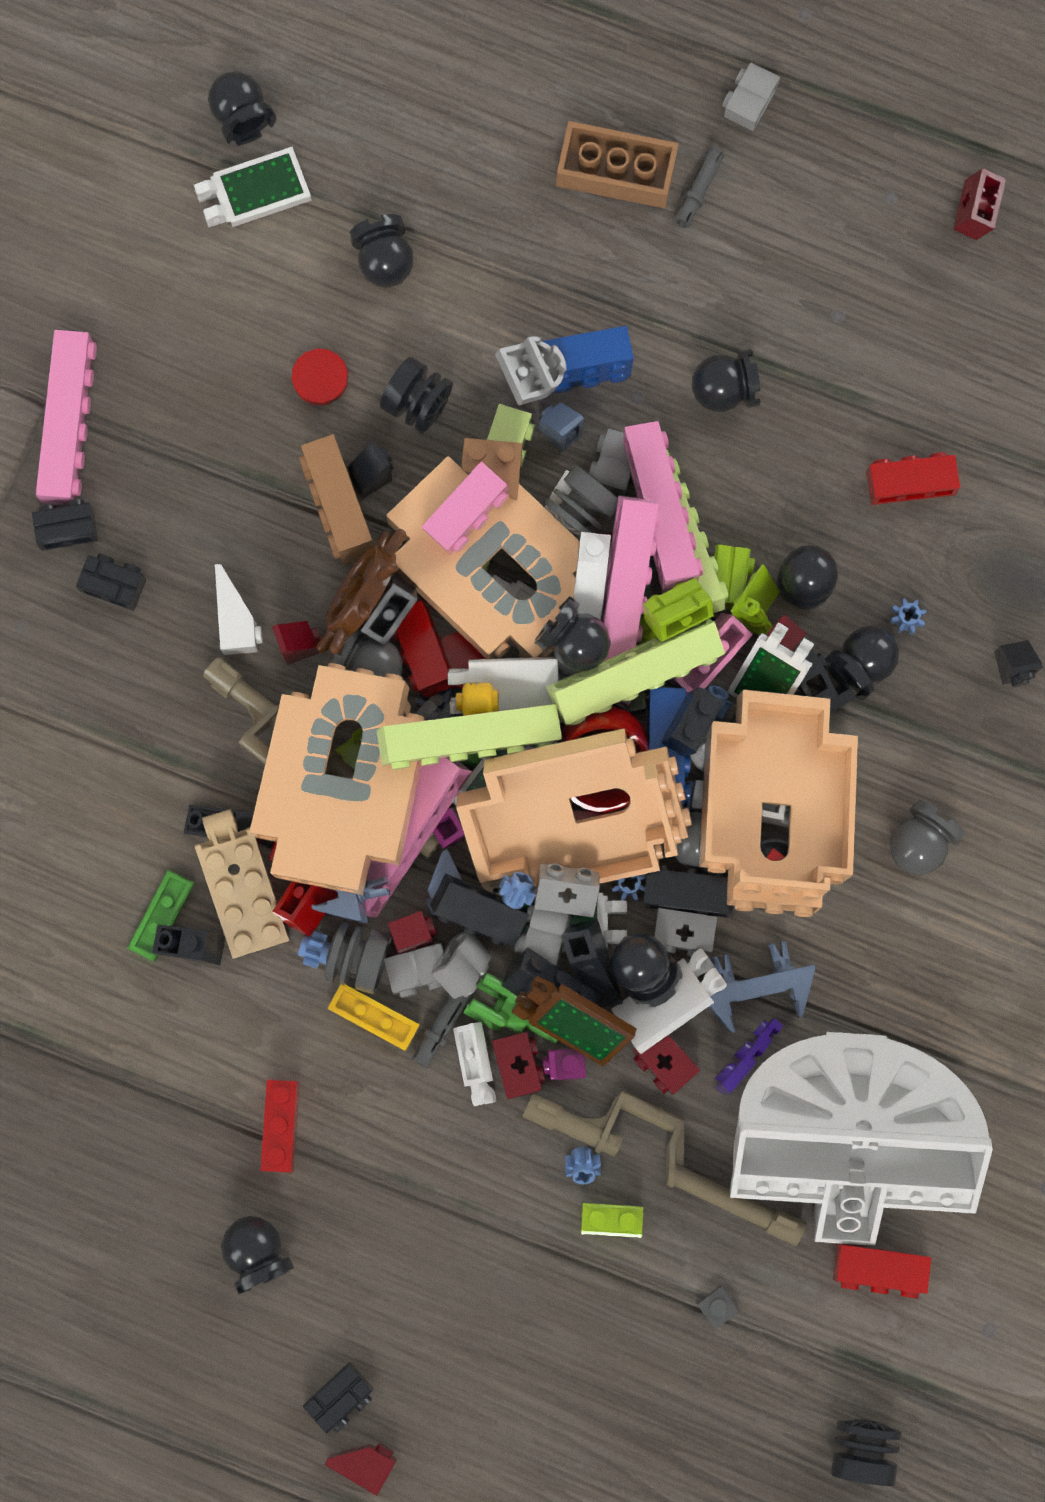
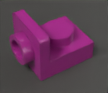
M574 1049L548 1050V1056L543 1057L544 1075L550 1074V1081L586 1078L585 1057Z

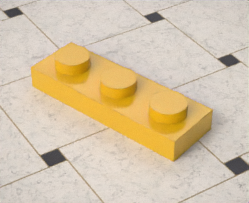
M347 985L339 986L327 1008L404 1051L408 1049L420 1026L418 1023Z

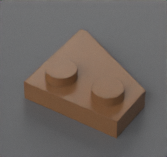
M464 438L462 470L470 474L482 461L508 485L510 489L507 492L509 498L517 500L523 445L518 442Z

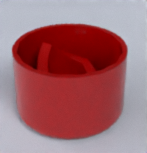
M614 706L606 712H595L586 716V719L579 724L565 725L561 731L562 740L558 741V743L625 728L627 739L633 738L636 753L649 751L648 736L642 724L629 712ZM618 788L570 798L577 805L597 812L620 810L627 807L631 801L629 794Z

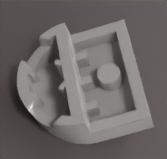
M528 337L523 343L501 348L495 353L518 406L548 397L560 385L566 372V362L561 351L556 345L549 346L542 342L541 337Z

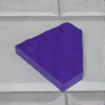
M775 1018L771 1019L769 1023L764 1019L753 1032L757 1036L752 1043L749 1041L745 1042L735 1053L734 1056L738 1060L734 1064L731 1062L725 1065L715 1077L719 1081L715 1088L723 1095L732 1093L755 1065L756 1061L754 1058L760 1057L772 1042L771 1038L781 1030L783 1025Z

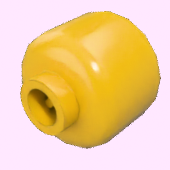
M488 682L465 683L462 693H456V710L462 711L463 716L498 712L499 691L494 690L493 685Z

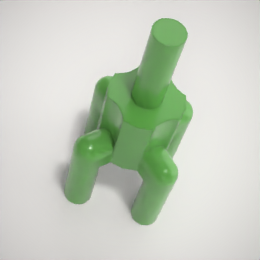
M486 973L484 978L481 977L477 988L497 998V1001L493 1008H490L473 998L471 1003H467L464 1008V1014L478 1022H482V1024L495 1031L506 1026L520 1034L524 1028H527L554 1044L557 1042V1039L529 1024L528 1020H522L511 1012L512 1008L517 1004L515 1002L516 995L502 987V980L489 973Z

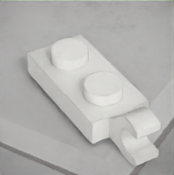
M482 1022L453 1028L464 1087L471 1086L473 1105L478 1106L496 1102L495 1092L487 1084V1082L493 1081Z

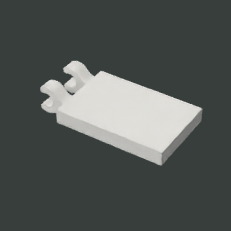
M556 657L469 660V669H449L448 685H459L468 682L491 683L494 690L499 691V711L552 705L546 686L559 681L558 659ZM456 697L451 698L449 702L450 714H461L462 711L456 710Z
M703 949L694 952L688 964L684 958L677 962L681 966L683 976L682 979L679 978L674 988L677 992L667 1002L656 1007H651L649 1004L639 1003L638 1005L629 996L623 1000L622 1004H618L611 1009L615 1016L637 1028L635 1037L631 1042L640 1054L713 1004L714 1001L711 999V996L726 988L727 983L717 969L713 968V963ZM706 973L703 981L700 982L697 977Z

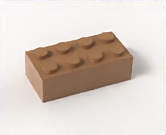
M568 121L557 170L556 187L666 209L679 143Z
M334 434L301 445L303 455L298 457L306 481L312 479V482H309L308 485L315 506H322V508L317 510L325 533L330 531L332 533L327 538L334 558H341L344 566L358 561L374 545Z

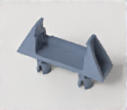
M386 876L366 881L363 895L336 890L339 898L312 905V909L366 924L368 920L364 905L365 900L390 895V890L387 888L376 889L389 882Z
M783 941L780 943L781 957L775 943L768 945L775 969L772 974L738 982V979H734L729 954L723 955L724 970L718 957H712L711 961L714 968L717 969L725 980L727 986L711 996L714 1003L708 1008L730 1033H734L736 1031L731 1013L733 1009L730 1008L729 1002H740L785 992L787 989H790V998L793 1000L796 1016L801 1018L806 1007L815 965L797 969L795 966L792 967L787 941Z

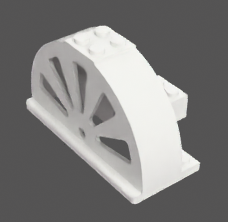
M827 1032L826 1035L796 1042L776 1052L760 1065L748 1081L739 1108L733 1148L730 1198L815 1203L813 1211L815 1242L875 1246L883 1208L976 1213L993 1150L992 1141L989 1138L987 1123L982 1109L973 1094L952 1071L933 1057L906 1044L887 1039V1036Z

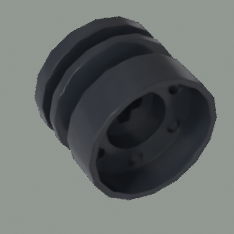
M408 357L398 367L385 388L380 401V408L396 418L408 410L405 424L411 426L415 423V430L424 433L443 412L451 394L453 382L447 378L440 381L441 374L438 372H434L425 380L428 366L413 357Z
M854 1419L837 1421L836 1429L850 1434L849 1436H835V1442L848 1447V1451L833 1454L831 1475L864 1484L895 1486L898 1465L893 1461L884 1459L885 1453H898L900 1447L886 1443V1440H901L902 1432L884 1423L872 1420Z

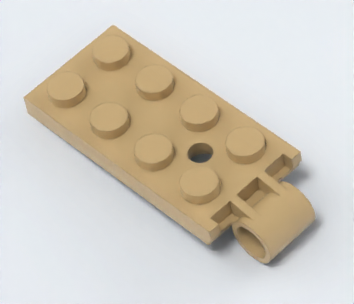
M231 809L203 817L202 821L209 841L195 844L194 847L232 958L234 959L288 942L289 936L284 922L272 912L277 905V900L257 840L250 833V828L238 832ZM232 864H237L240 867V870L235 874L230 873L228 867Z

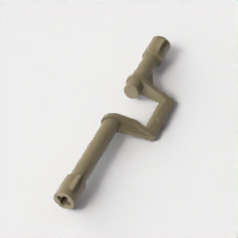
M217 657L207 667L203 677L224 698L232 696L247 708L252 717L253 725L244 732L239 744L263 764H266L269 746L257 736L269 727L274 730L279 704L275 706L244 681L242 674L222 658ZM330 751L325 774L353 779L355 770L342 760L341 754L337 751ZM433 832L419 852V856L422 854L428 859L440 846Z
M623 1090L614 1099L609 1112L602 1118L596 1119L579 1118L562 1110L563 1106L533 1093L522 1116L523 1118L551 1131L554 1128L594 1147V1151L599 1154L602 1151L615 1157L623 1138L610 1131L620 1109L672 1133L666 1147L665 1184L671 1188L676 1186L766 1229V1233L795 1247L798 1245L804 1233L806 1221L778 1208L773 1210L752 1199L730 1198L729 1188L684 1167V1119L665 1111L663 1107L659 1108Z

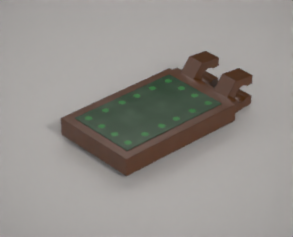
M536 976L531 981L530 986L532 989L528 993L521 991L516 996L515 1002L517 1004L511 1011L522 1020H528L529 1024L602 1067L635 1037L637 1030L634 1026L565 985L561 984L556 988L553 983L539 976Z

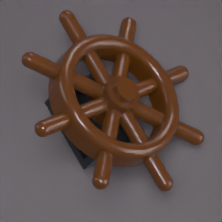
M398 529L393 536L389 531H383L376 545L369 548L349 571L326 613V626L328 630L316 646L319 653H325L330 649L331 653L338 654L346 638L350 637L359 627L360 631L386 645L418 600L416 588L393 574L398 569L395 552L406 538L405 530Z

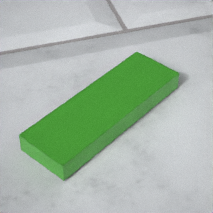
M167 870L127 949L155 962L158 955L152 954L157 924L174 926L195 883Z

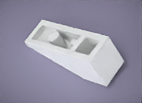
M581 532L573 599L579 603L578 613H588L601 620L611 535Z
M215 564L220 649L224 655L258 652V644L263 643L262 628L256 625L254 618L222 565Z

